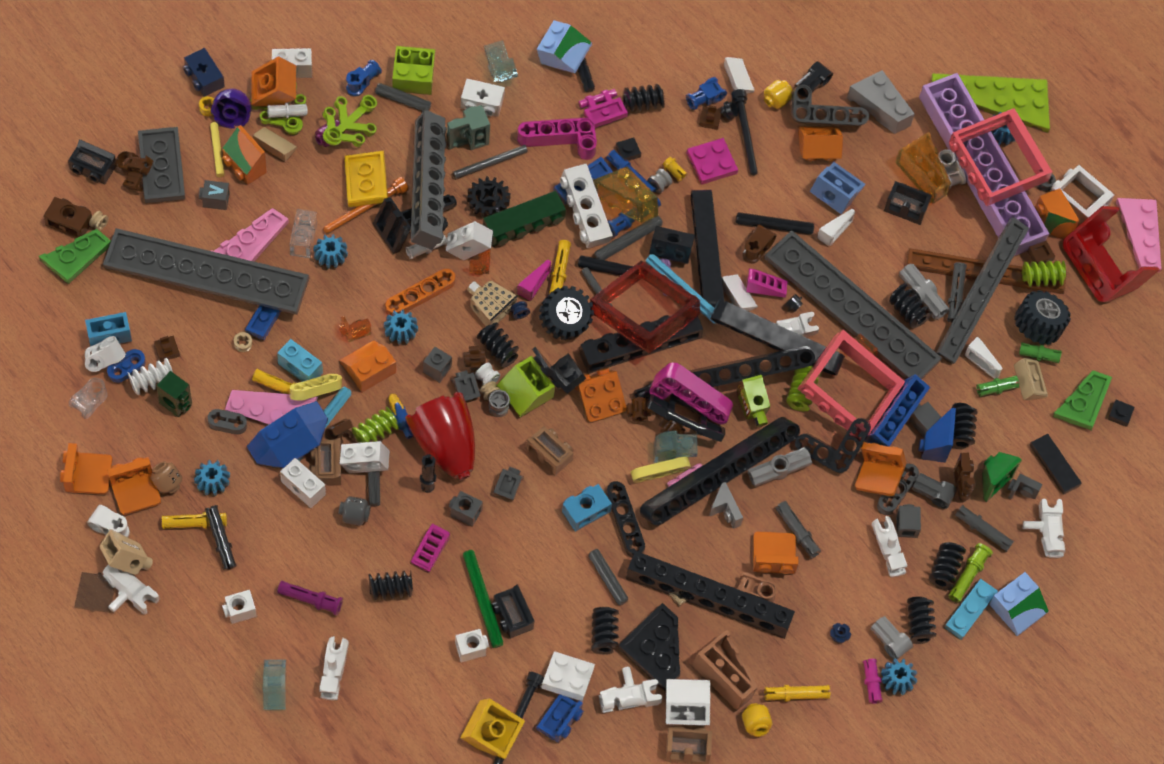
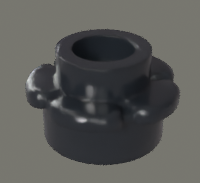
M725 101L724 106L721 107L722 115L728 120H732L738 116V108L733 101L729 103Z
M795 294L785 304L789 309L788 312L791 310L795 312L803 304L800 301L802 297Z

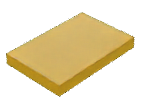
M384 151L344 156L349 207L382 203L384 199L388 198Z

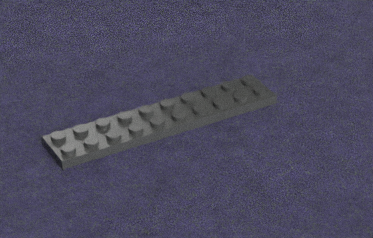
M117 228L103 263L104 268L298 315L310 278L307 274Z
M793 231L789 232L765 254V260L903 378L907 379L916 374L920 379H923L941 361V356Z

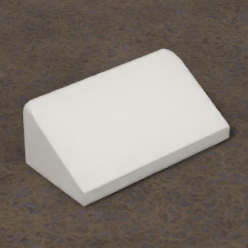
M726 57L724 67L733 90L744 89L747 94L754 92L755 90L743 60Z
M738 274L722 277L723 289L733 305L747 311L758 307L750 293L746 292V287Z

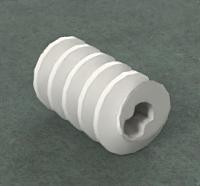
M165 358L164 365L157 361L155 368L150 363L148 364V371L142 366L140 367V373L133 369L132 376L128 373V377L134 392L140 395V389L142 388L147 393L149 385L155 390L156 383H159L169 371L173 372L168 359Z

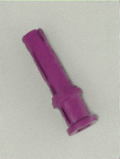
M282 580L277 589V594L315 605L314 607L317 610L324 609L333 612L335 616L339 614L343 603L342 597L335 598L326 595L324 591L317 593Z

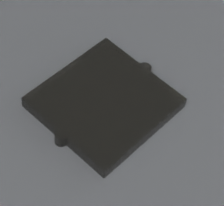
M82 572L74 607L90 610L92 613L94 611L110 613L108 606L113 601L115 588L111 587L101 573Z

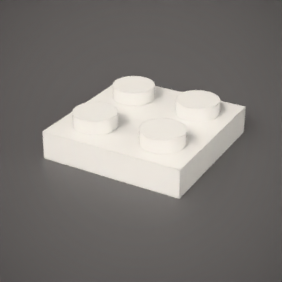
M554 651L541 688L583 701L595 664Z

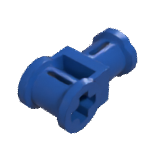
M369 60L364 68L358 67L355 71L349 72L346 76L348 83L346 87L347 93L351 96L361 95L364 89L370 85V80L382 73L379 64L374 60Z
M712 77L700 85L697 92L687 94L686 101L692 110H696L703 103H706L708 106L712 103L720 102L726 97L727 91L721 88L716 77Z

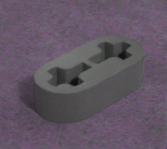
M215 409L208 414V424L213 430L239 435L247 429V420L240 413ZM219 416L221 420L218 423H214V419ZM237 421H241V424L238 425V427H234V423H237Z

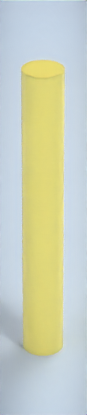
M213 122L210 124L216 176L223 177L224 167L218 123Z

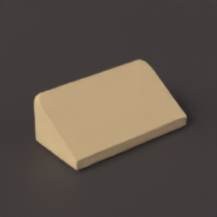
M265 127L252 136L261 148L284 162L297 149V146Z
M1023 358L1015 363L1014 368L1019 380L1018 383L1023 400L1048 397L1039 362Z

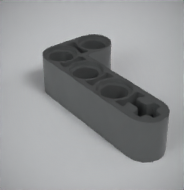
M799 85L793 90L791 116L796 122L858 126L867 123L869 119L868 111L861 107L811 105L812 90L807 85ZM800 88L805 89L807 92L805 99H800L797 96ZM798 108H803L806 112L803 119L798 118L796 115ZM818 109H822L825 112L823 120H819L816 117ZM837 110H841L844 113L842 121H838L835 118ZM859 111L860 115H863V119H860L859 122L858 118H849L850 115L858 114Z

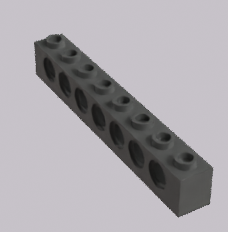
M424 110L415 120L411 242L432 250L437 244L442 242L444 237L442 232L444 223L443 209L445 205L443 194L445 192L444 164L446 157L444 155L447 128L445 127L444 117Z

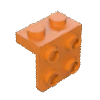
M609 368L600 369L596 375L592 376L584 374L586 380L574 388L580 391L586 417L590 422L623 413L627 409L618 374L616 371L609 370Z
M864 442L861 448L864 463L855 483L856 489L864 492L894 496L907 464L903 449L895 446L888 447L877 443Z
M68 443L67 451L64 450L63 453L65 470H61L60 482L64 484L65 492L107 494L110 484L107 469L112 467V456L108 454L79 453L77 444Z
M149 457L136 458L132 462L116 464L107 469L118 508L122 515L161 504L159 491L151 480L152 468Z
M759 531L754 533L753 572L796 573L798 556H796V536L793 533Z

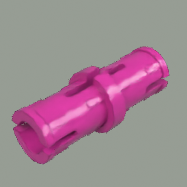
M868 659V662L867 660L863 661L866 676L864 684L867 685L870 704L883 702L880 689L882 681L881 677L878 676L876 659Z

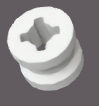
M489 362L482 365L475 373V378L481 380L483 385L491 381L497 382L501 376L498 371L492 369V365Z

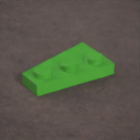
M95 229L76 238L74 242L66 246L61 245L49 254L44 253L40 255L39 260L69 284L109 248L111 240L98 229Z
M1093 370L1082 381L1075 392L1065 400V403L1054 412L1053 417L1092 431L1112 377Z

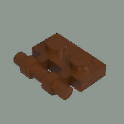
M969 452L960 453L953 469L955 486L958 489L959 499L962 502L970 499L975 488V480L970 477L971 472L974 471L973 460H970Z

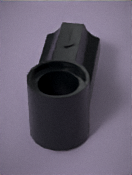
M816 61L810 67L808 73L795 84V87L807 85L813 93L820 85L825 86L831 80L833 72L821 62ZM800 88L797 93L801 97L807 96L805 89Z

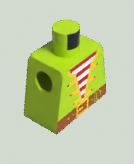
M762 375L743 379L736 389V393L746 419L754 418L756 427L767 425L766 414L770 409V402Z

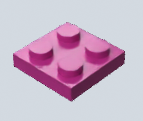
M724 138L687 149V155L701 185L738 174V168Z

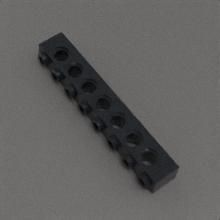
M638 551L634 552L627 570L626 579L668 595L671 593L679 598H685L689 603L784 639L795 613L794 610Z

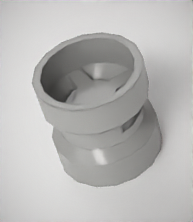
M496 390L490 394L488 408L489 412L495 417H503L508 413L510 398L505 391Z

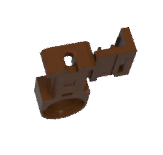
M121 152L116 157L115 164L129 174L127 180H124L123 186L130 190L141 192L142 188L139 187V183L142 179V174L148 175L153 159L147 155L145 158H140L133 152ZM129 157L128 162L123 165L124 160Z

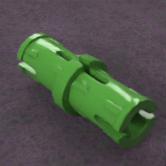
M1022 342L1019 355L1036 358L1037 361L1047 360L1059 364L1062 351L1045 348L1044 345L1036 346Z
M1016 375L1004 379L995 378L991 382L977 384L976 389H980L977 393L979 397L992 393L1001 394L1005 390L1019 388V383L1016 384L1019 380Z

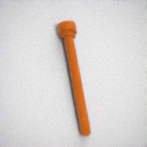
M401 176L395 179L391 187L387 189L388 198L395 193L403 194L409 190L407 183ZM377 204L358 206L324 226L323 231L330 233Z

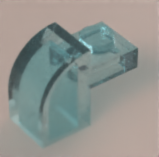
M503 40L483 46L489 63L487 65L496 83L518 77L513 58L509 59Z
M667 431L657 435L654 439V463L675 459L676 457H697V435L677 434V431Z
M264 660L263 710H285L286 660Z

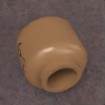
M163 461L152 469L151 480L161 493L169 492L172 494L180 488L182 475L173 463Z

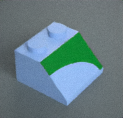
M554 20L539 44L537 52L541 64L576 73L592 42L572 25Z
M1026 572L996 593L989 604L1016 636L1020 635L1049 612L1040 588Z

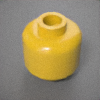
M775 80L764 90V102L769 107L780 109L792 99L793 89L785 80Z
M750 704L742 713L745 729L750 735L756 737L764 736L773 725L769 710L765 705Z

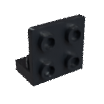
M536 347L532 349L536 354L533 357L534 360L541 367L542 372L552 379V383L558 390L562 388L568 394L586 380V377L569 353L552 366Z

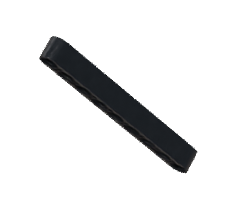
M785 417L776 419L644 502L640 508V515L654 525H661L718 489L722 483L729 482L794 441L800 434L799 425Z

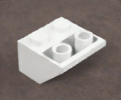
M667 679L666 724L710 725V680Z

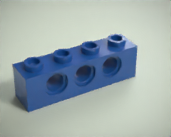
M916 374L905 379V383L869 436H867L865 442L890 447L930 389V386Z

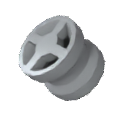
M661 168L656 171V175L650 176L647 180L657 189L656 193L659 194L664 191L666 186H670L673 182L668 172Z

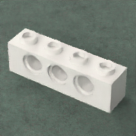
M587 163L564 169L560 177V183L562 188L566 189L567 203L574 211L573 219L575 224L579 225L582 243H585L587 249L609 243L613 235ZM574 186L581 187L583 191H577ZM580 204H586L589 209H583ZM587 222H593L596 227L588 226Z

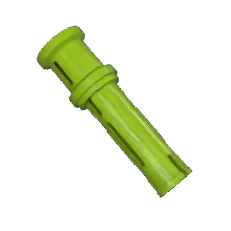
M976 544L975 552L967 559L965 570L948 595L952 601L960 603L977 573L983 571L984 563L993 554L992 550L986 545Z

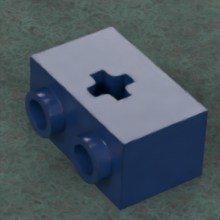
M205 48L184 57L185 66H183V70L187 77L191 76L193 79L192 83L197 92L200 91L205 97L225 87L224 76Z

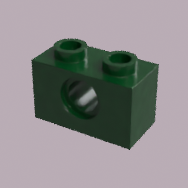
M169 371L156 385L159 404L177 417H180L183 412L186 413L192 406L190 385Z

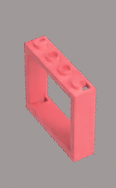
M1015 108L955 131L949 140L951 151L957 155L960 166L968 174L969 182L972 185L974 184L978 197L981 201H984L986 206L1048 182L1051 177V168ZM1006 125L1036 175L991 192L963 142Z
M842 330L832 338L797 389L805 395V398L814 402L819 410L827 413L836 424L848 431L853 421L857 418L814 383L832 355L839 348L889 390L869 419L871 424L870 434L905 381L846 331ZM863 423L856 424L858 427L856 434L851 432L850 435L861 440L862 437H858L859 433L866 431Z

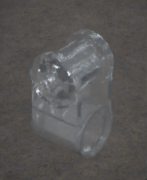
M100 378L90 379L79 392L73 395L69 401V406L82 413L83 418L90 417L96 408L107 398L108 393L104 381ZM101 388V391L97 393L93 392L94 389Z

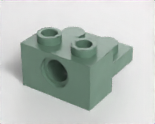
M482 105L472 106L463 110V118H456L447 123V145L449 150L466 144L469 145L470 150L489 145L490 122Z

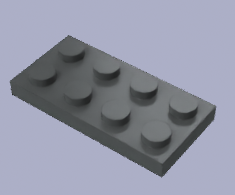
M178 127L139 130L140 158H145L147 155L153 159L148 175L142 174L145 203L186 199Z

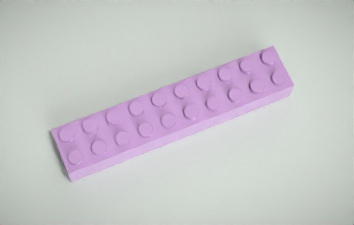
M958 73L922 87L919 99L948 150H951L949 140L953 132L984 120ZM991 131L963 142L991 192L1019 182ZM962 168L966 175V182L998 238L1008 220L1012 217L1029 227L1014 256L1026 252L1029 246L1046 241L1049 232L1025 191L986 206L984 201H981L978 197L974 184L972 185L969 182L967 172Z

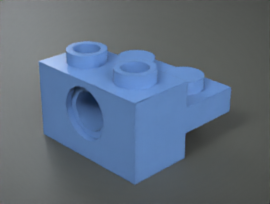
M833 162L820 173L810 192L842 214L866 184Z

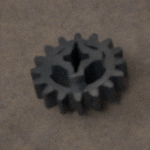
M488 176L485 181L479 178L478 184L473 182L472 188L468 189L467 202H470L469 208H474L475 215L480 212L482 218H484L485 214L490 216L506 210V207L510 205L511 194L508 193L509 187H503V181L497 183L496 177L492 181L489 180Z

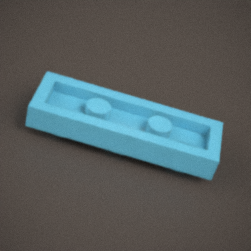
M980 579L944 628L962 640L998 590Z

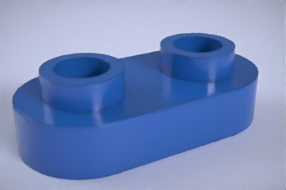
M137 349L126 352L125 357L121 361L107 367L109 379L115 383H120L129 378L128 373L132 376L133 369L140 371V367L145 366L146 363L144 353ZM134 360L139 361L137 364L132 363Z

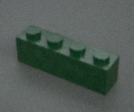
M555 190L483 218V226L493 231L492 247L502 246L515 238L520 239L533 231L538 232L546 226L561 223L565 220L566 208Z

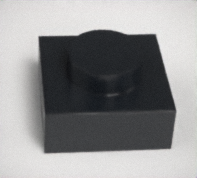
M634 137L616 142L617 152L625 161L641 157L640 149Z
M1116 399L1108 420L1127 427L1135 407Z

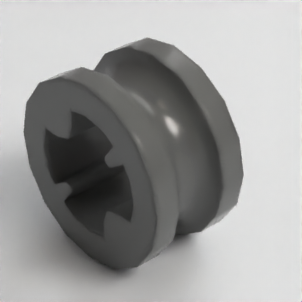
M1051 174L1049 184L1045 182L1037 187L1044 192L1051 191L1052 185L1056 182L1055 176Z

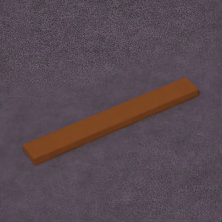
M909 248L906 266L914 264L919 271L953 276L954 263L961 262L967 265L965 278L976 280L986 261ZM1009 265L999 284L1064 294L1066 278L1063 286L1060 285L1059 280L1056 281L1055 286L1049 280L1048 286H1045L1044 282L1041 281L1040 286L1037 287L1036 282L1033 281L1032 287H1029L1027 281L1023 282L1022 266Z

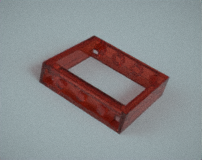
M643 261L638 262L590 299V302L593 304L591 310H594V316L649 354L700 315V300L695 295L690 294L682 286L675 284L666 275H662L651 265H647ZM640 279L645 280L683 306L651 332L609 304Z

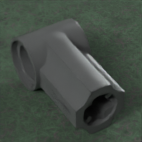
M922 473L918 475L912 490L930 498L934 505L942 509L949 507L957 492V488L953 484L946 481L938 482Z

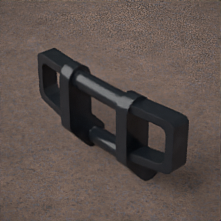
M673 393L668 402L654 394H651L647 401V408L664 417L665 420H673L696 431V434L700 436H705L722 442L725 436L726 429L724 427L707 421L705 415ZM675 404L700 414L698 422L696 423L675 413Z

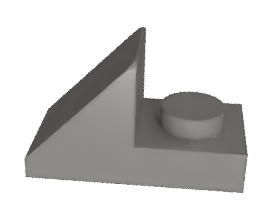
M726 482L721 484L715 498L710 516L724 511L727 523H731L734 529L741 526L743 516Z

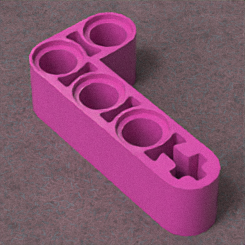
M589 118L528 121L521 123L518 127L517 141L521 146L577 144L578 155L582 159L590 160L595 156L597 144L595 125Z
M669 363L655 375L650 388V394L665 399L673 393L717 424L727 423L733 407L732 401L678 363Z

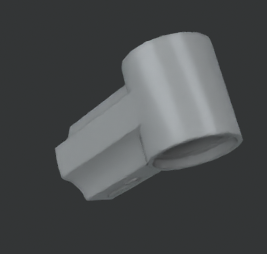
M885 616L878 619L871 626V630L884 644L886 652L892 659L900 658L913 648L910 638L905 633H900Z

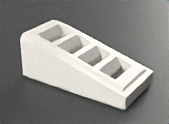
M850 209L821 227L817 238L828 247L831 246L853 222L855 210Z
M976 337L968 346L965 356L992 378H999L1003 369L981 339Z

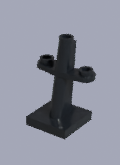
M449 194L443 196V202L445 203L443 212L456 207L457 201L454 196ZM389 197L383 200L373 225L391 252L395 254L400 252L410 232L412 208L401 212L392 198ZM445 217L442 232L448 227V222Z

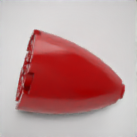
M456 392L453 394L454 397L450 398L443 395L415 408V414L412 416L411 414L406 415L405 420L414 438L426 455H431V459L434 456L435 464L454 479L459 478L461 481L469 478L474 468L475 434L465 398L462 393Z

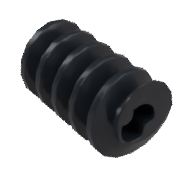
M655 84L654 89L651 85H647L646 90L644 86H640L638 90L636 87H632L631 92L627 87L623 90V104L626 110L627 107H630L631 112H634V108L637 106L639 111H641L642 105H645L646 109L649 110L650 104L653 105L654 109H657L658 103L661 104L662 108L665 107L664 92L659 84Z
M904 283L891 294L889 303L894 305V309L899 311V314L904 317L906 322H910L911 328H917L931 317L932 312L925 314L928 307L920 308L923 301L915 302L918 296L915 294L910 297L913 290L908 289L905 291L907 283Z
M496 322L483 328L476 338L480 339V342L485 345L490 354L495 356V360L500 362V365L505 368L516 361L519 347L514 346L512 348L513 340L506 342L509 335L504 334L501 336L504 329L496 330L499 326Z
M966 403L953 404L952 408H956L952 448L963 449L975 444L973 437L976 436V432L973 430L976 429L975 422L977 417L975 415H977L978 411Z
M942 543L939 546L934 566L929 574L930 582L943 590L953 589L954 586L951 583L956 582L954 576H957L959 573L957 569L961 568L960 562L964 559L962 555L966 553V549L956 543Z
M403 570L401 577L394 571L392 578H390L388 572H385L383 579L377 573L374 580L371 574H368L370 595L373 596L375 601L378 599L379 594H381L383 600H386L388 593L394 599L396 592H398L400 598H403L404 592H407L408 596L412 597L411 571L409 576H407L405 570Z
M919 596L908 598V619L910 620L909 627L911 628L909 630L910 640L914 644L927 643L931 638L936 637L935 632H930L936 629V625L929 624L935 621L934 616H929L935 610L928 608L934 605V601Z
M596 607L593 609V637L591 638L593 645L591 650L594 653L612 654L614 652L612 648L618 647V642L612 640L619 638L618 634L613 633L619 630L617 625H613L619 622V618L613 617L619 614V610L610 607Z

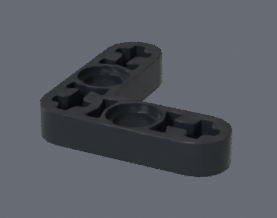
M865 418L854 420L838 449L808 433L799 435L796 438L795 446L798 450L803 448V443L800 440L805 438L809 439L808 443L812 446L815 445V442L818 443L814 448L813 454L810 452L813 448L805 447L810 457L835 472L843 473L852 465L870 432L871 424ZM863 422L865 423L864 428H866V431L859 433L858 437H862L860 441L857 437L850 434L851 432L856 434L858 430L856 424ZM852 439L856 442L857 447L854 451L846 449L845 444L847 440ZM820 447L828 450L829 455L826 459L818 456V449ZM841 450L845 454L852 455L851 459L847 456L844 460L846 467H837L838 463L836 460H840L844 456V454L840 453Z

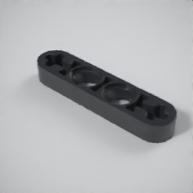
M613 481L608 485L606 495L612 503L611 510L626 553L633 557L635 549L632 548V539L635 538V545L639 547L638 552L644 554L645 542L626 488L621 482ZM614 488H616L617 491H620L619 501H617L616 494L612 493ZM625 506L628 509V513L621 515L617 512V508ZM630 524L634 526L635 531L626 533L623 527Z

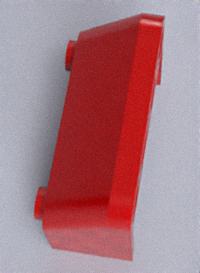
M1101 206L1063 241L1065 252L1096 299L1100 302H1110L1138 289L1160 270L1158 267L1142 266L1137 271L1129 270L1124 274L1121 273L1103 246L1111 233L1106 222L1120 210L1118 207Z

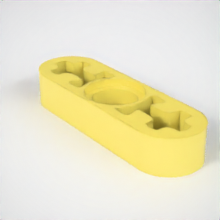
M327 374L290 386V398L302 401L342 388V376Z
M679 457L642 466L632 470L630 473L633 482L640 483L685 472L691 468L688 457Z

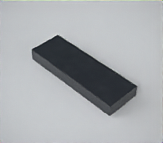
M1049 434L1030 443V447L1063 495L1081 486L1082 482Z

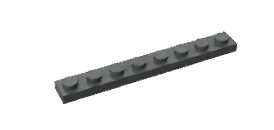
M1014 217L1008 220L936 352L951 364L956 363L1029 227Z

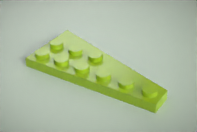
M933 73L931 83L953 74ZM959 75L975 105L984 109V112L998 115L1000 112L1003 113L1015 108L1026 126H1035L1049 133L1047 80Z

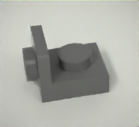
M467 370L455 373L456 377L452 378L451 381L455 384L456 391L463 394L465 401L480 397L474 373L468 374Z
M510 466L508 470L502 469L494 493L514 500L521 480L524 478V476L520 475L521 471Z
M1019 474L1017 480L1012 479L1007 489L1011 491L1008 498L1012 499L1017 490L1025 497L1036 499L1043 484L1023 474Z

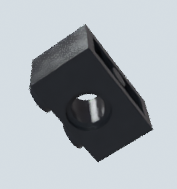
M656 226L649 255L654 254L656 257L688 264L695 235Z

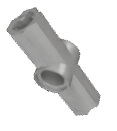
M908 264L899 272L902 280L913 290L911 296L915 294L918 296L915 302L922 300V305L928 307L927 311L932 312L931 316L934 320H939L949 311L948 306L937 294L935 284L930 279L926 280L914 264Z
M805 447L786 455H776L771 461L748 469L749 479L754 487L775 479H784L788 474L812 465V460ZM780 464L783 465L785 468L779 470L775 466Z

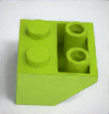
M396 46L392 88L406 93L431 95L435 49Z
M532 356L516 364L497 384L500 390L505 391L509 395V404L519 417L524 416L554 398V384L542 372L541 367Z

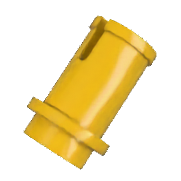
M669 157L662 164L664 170H668L678 182L682 181L681 177L684 179L688 174L677 164L675 158Z

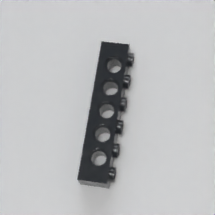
M685 309L672 316L665 315L653 322H643L640 326L634 328H624L618 333H607L595 340L588 339L580 345L579 354L589 374L701 339L703 327L695 309ZM675 326H680L683 329H676ZM656 332H662L664 335H657ZM637 338H643L644 341H639ZM618 344H624L626 346L620 347L618 346ZM598 350H605L607 352L601 353Z

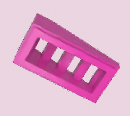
M546 260L518 284L517 294L532 301L551 272V261Z
M749 268L746 292L786 298L788 281Z
M431 524L413 556L411 564L429 573L448 543L450 533L435 524ZM430 541V542H432V543L438 545V547L436 548V547L430 545L428 542ZM424 549H427V550H429L430 552H432V553H434V554L431 555V554L425 552ZM422 556V557H424V558L430 560V562L427 563V562H425V561L419 559V557Z

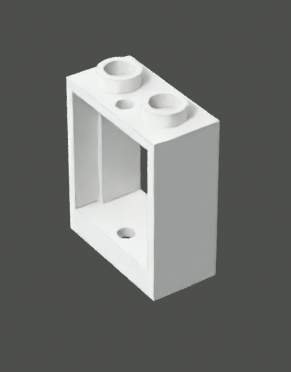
M1080 165L1074 170L1069 169L1065 173L1064 179L1061 181L1057 180L1051 187L1052 191L1061 188L1077 215L1078 223L1080 224L1101 206H1109L1114 197L1111 191ZM1074 179L1078 180L1099 198L1087 210L1063 191Z

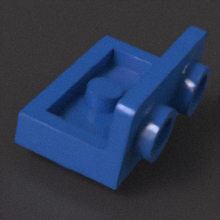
M559 694L538 724L536 730L557 743L562 738L566 739L572 730L571 724L574 720L578 722L584 712L582 710L583 702L580 700L575 702L569 697Z

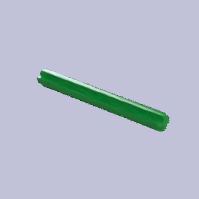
M473 550L463 552V558L492 647L503 646V639L475 552Z

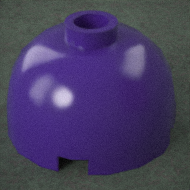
M234 88L226 89L219 92L214 98L211 114L213 113L214 120L223 127L233 129L235 126H244L250 118L251 102L242 91Z

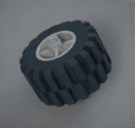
M563 286L561 289H555L543 300V305L539 309V312H541L539 320H543L541 325L543 328L547 327V334L553 333V338L555 339L561 337V340L568 338L571 340L588 329V325L593 320L591 317L594 315V310H591L593 307L592 302L588 303L587 301L589 296L582 295L583 290L576 291L574 286L570 288Z
M1033 291L1021 303L1015 313L1014 320L1016 321V327H1019L1020 333H1023L1027 339L1029 338L1035 343L1039 342V344L1044 345L1046 343L1049 345L1052 342H1057L1071 320V314L1068 311L1067 305H1064V302L1058 299L1056 295H1051L1050 292L1046 291L1045 293Z

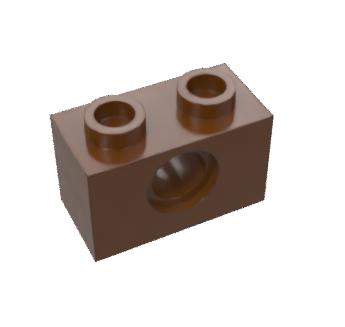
M54 197L43 217L47 227L78 238L87 233L92 213L84 206H77L67 199Z

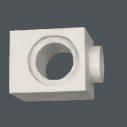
M250 590L225 597L226 604L222 605L226 618L230 617L232 624L257 617ZM236 605L244 606L241 610L233 609Z
M481 629L455 635V645L461 662L486 656V648H489L487 636H482ZM470 642H475L478 644V646L476 648H470L467 644Z

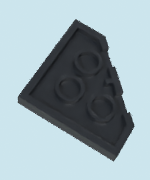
M662 603L619 644L618 649L652 680H658V685L664 691H666L667 679H678L680 677L678 616Z

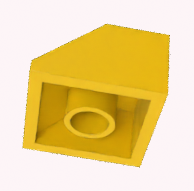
M490 698L480 700L460 738L481 751L506 759L525 720Z

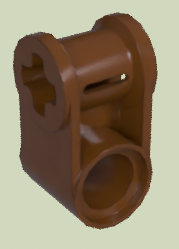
M759 224L745 243L744 260L748 263H757L773 245L777 235Z

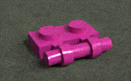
M606 89L601 91V94L589 95L585 99L578 101L580 108L588 107L584 109V115L594 122L595 128L625 118L628 115L621 98L612 99L617 96L615 89L609 91ZM604 101V103L596 105V103Z

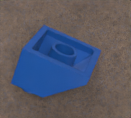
M951 408L926 432L924 439H920L918 451L922 452L921 459L946 463L953 446L956 408Z

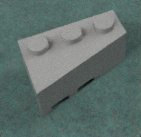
M883 70L850 86L847 99L865 108L876 117L879 123L894 134L911 126L914 112Z

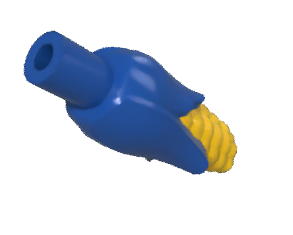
M390 394L388 398L389 404L397 420L398 428L404 432L406 439H410L413 437V434L405 420L406 415H408L406 408L396 394Z

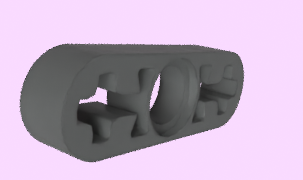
M906 464L899 485L904 490L903 493H895L894 496L881 495L877 503V509L881 514L891 515L914 485L919 475V470L915 465ZM911 471L912 476L910 475L907 481L905 482L903 479L906 473ZM890 497L893 498L890 506L885 508L883 506L884 503H887Z

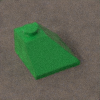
M999 452L994 457L991 455L987 458L982 472L983 500L985 502H988L1014 477L1022 461L1021 458Z

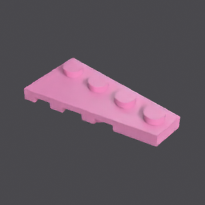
M1117 198L1116 204L1120 208L1122 221L1126 225L1127 236L1131 240L1138 268L1140 269L1142 266L1158 267L1160 270L1157 273H1160L1161 256L1157 201Z
M272 208L253 221L252 225L245 230L241 229L237 232L236 236L229 241L225 240L220 244V247L211 251L255 261L289 223V219Z
M232 390L225 410L240 413L247 418L269 425L294 408L317 401L318 397L297 401L291 399L290 394Z

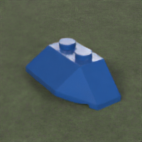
M317 401L296 407L260 430L246 447L258 465L285 468L294 458L298 460L320 446L328 417Z

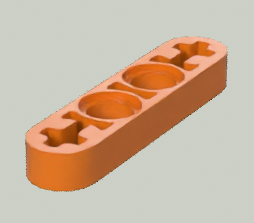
M442 269L390 297L386 301V313L393 316L394 310L399 314L403 309L405 314L447 291L455 284V273L450 269ZM443 277H450V281L443 280ZM431 284L435 289L432 292H427L424 290V286ZM409 294H415L418 298L415 301H408L406 297ZM391 305L398 306V309L391 308Z

